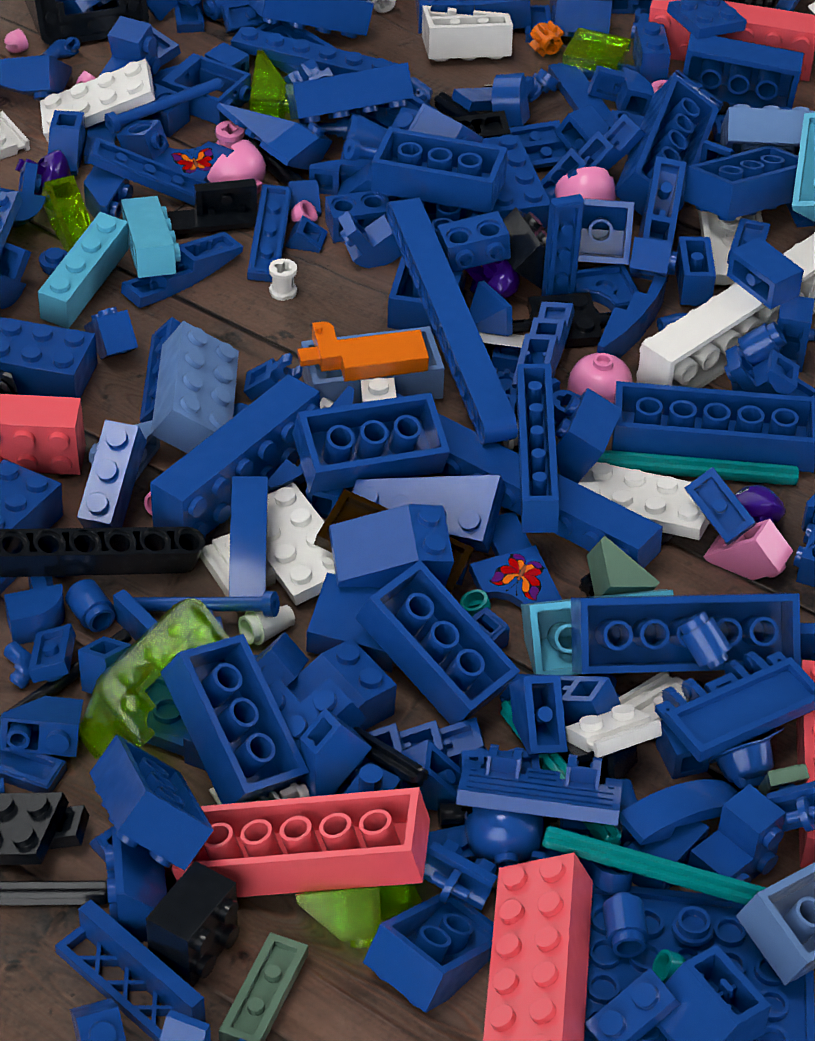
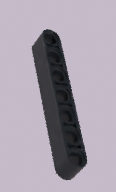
M193 527L0 529V577L188 573L195 568L205 546V538L199 530Z

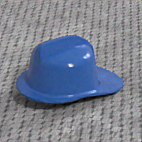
M781 728L758 741L746 743L711 757L708 763H716L729 783L735 784L740 789H744L749 784L753 787L759 786L768 771L774 768L770 739L785 728Z

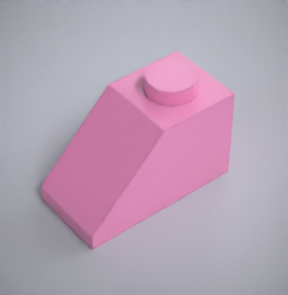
M771 519L756 523L754 527L728 546L718 535L703 557L713 565L754 581L767 576L768 578H774L785 570V563L793 553V550Z

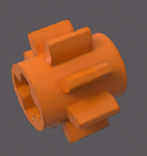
M551 20L547 23H538L530 32L533 40L529 45L542 57L546 54L554 55L563 45L560 37L563 36L564 32Z

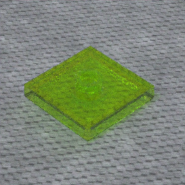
M578 27L563 53L562 63L594 71L597 65L619 70L631 47L632 39Z

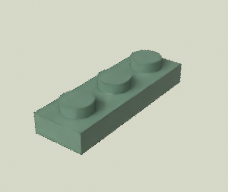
M272 932L269 933L219 1029V1041H238L240 1038L246 1041L266 1040L308 957L307 944Z

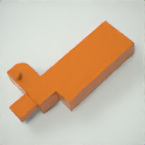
M315 322L312 323L314 347L300 348L297 351L301 367L319 364L321 372L341 369L344 382L428 371L429 356L421 329L337 340L331 323Z

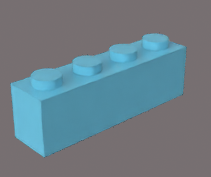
M158 196L121 199L122 218L128 222L129 249L138 278L176 274L175 262H181L179 243H176L175 231L172 230L166 206L160 205Z
M103 212L98 213L39 289L40 319L67 329L70 328L128 251L127 221Z

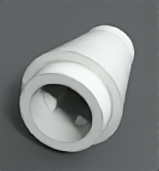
M288 605L280 606L276 617H265L262 611H246L245 615L241 616L238 620L239 632L244 634L248 644L261 645L288 627L295 624V615Z

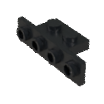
M255 179L194 184L195 209L167 212L175 235L255 227L259 203H257Z

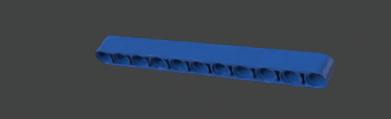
M417 197L388 202L387 218L391 231L480 443L485 445L516 439L518 427L514 411L421 199Z

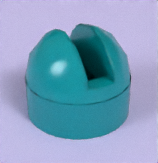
M480 589L467 592L460 600L461 606L471 617L485 607L491 609L487 593Z
M663 949L657 954L652 970L665 984L686 960L677 952Z

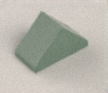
M605 535L587 554L595 596L654 590L660 583Z

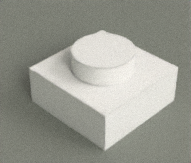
M394 378L361 380L362 403L396 398Z

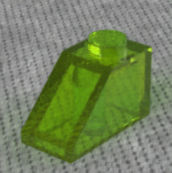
M379 887L296 893V903L340 941H350V948L370 947L380 923H382Z

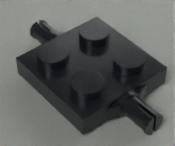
M590 292L528 297L529 319L512 320L513 333L530 332L533 318H538L542 302L573 303L575 313L565 349L598 346L603 334L600 326L607 325L612 312L599 313L594 307Z

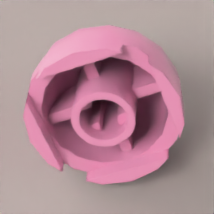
M241 140L231 146L234 152L228 157L222 154L216 160L207 175V180L209 183L255 179L258 194L261 191L262 181L266 174V163L261 153L249 140Z
M595 166L576 169L577 175L569 179L567 174L564 175L556 183L554 190L556 198L581 194L585 199L616 201L617 197L613 176H609L608 170Z
M593 353L584 356L574 365L569 375L567 390L582 396L586 389L589 388L614 404L616 381L633 382L632 373L620 358L607 353Z

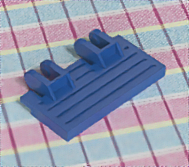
M751 651L744 654L743 662L748 672L742 665H739V662L734 659L730 660L724 665L726 675L705 683L704 689L691 678L682 682V692L689 702L674 687L662 690L664 702L655 705L654 711L695 759L701 762L814 711L815 682L792 657L786 658L780 651L767 656L766 662L756 652Z
M490 744L486 769L481 768L482 761L465 759L457 789L456 805L618 826L623 780L606 778L605 784H599L602 758L593 757L590 767L578 766V755L569 754L565 779H560L559 771L528 767L526 774H522L524 748L515 747L512 757L500 756L499 745Z

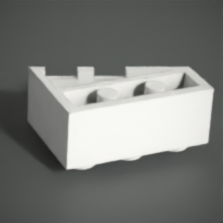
M422 5V38L429 59L443 62L450 58H461L462 60L470 61L477 57H488L498 60L504 56H512L513 24L508 13L474 10L473 15L457 14L456 8H448L447 13L431 11V6Z

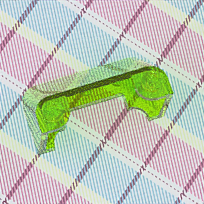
M188 598L174 604L97 679L80 725V738L95 759L101 757L116 734L138 747L144 746L156 734L152 728H148L147 724L148 713L156 705L145 690L161 675L164 667L179 652L230 638L203 602L195 598Z

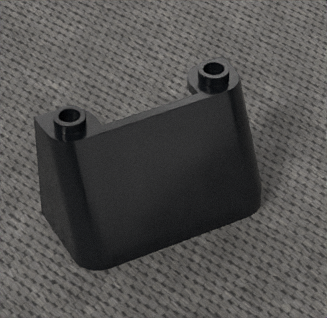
M25 0L40 39L50 46L55 41L67 39L68 37H75L80 42L108 38V33L120 16L149 23L147 0H111L101 7L95 4L92 6L93 11L65 15L62 1Z

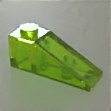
M257 50L250 93V111L285 119L286 113H290L285 88L287 83L263 50Z
M73 175L44 182L41 196H46L43 206L50 225L67 252L71 250L91 224L89 214Z

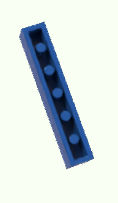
M517 364L516 404L522 533H558L559 489L551 364Z

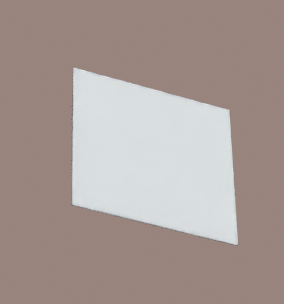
M479 332L483 343L522 348L525 336L517 334L502 336Z

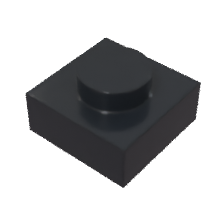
M84 805L67 807L49 849L82 845L90 816Z

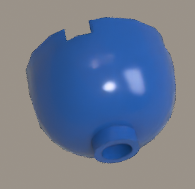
M472 807V813L469 814L466 811L464 814L465 832L470 849L479 859L485 858L496 864L497 869L528 861L532 851H538L543 842L545 831L544 816Z

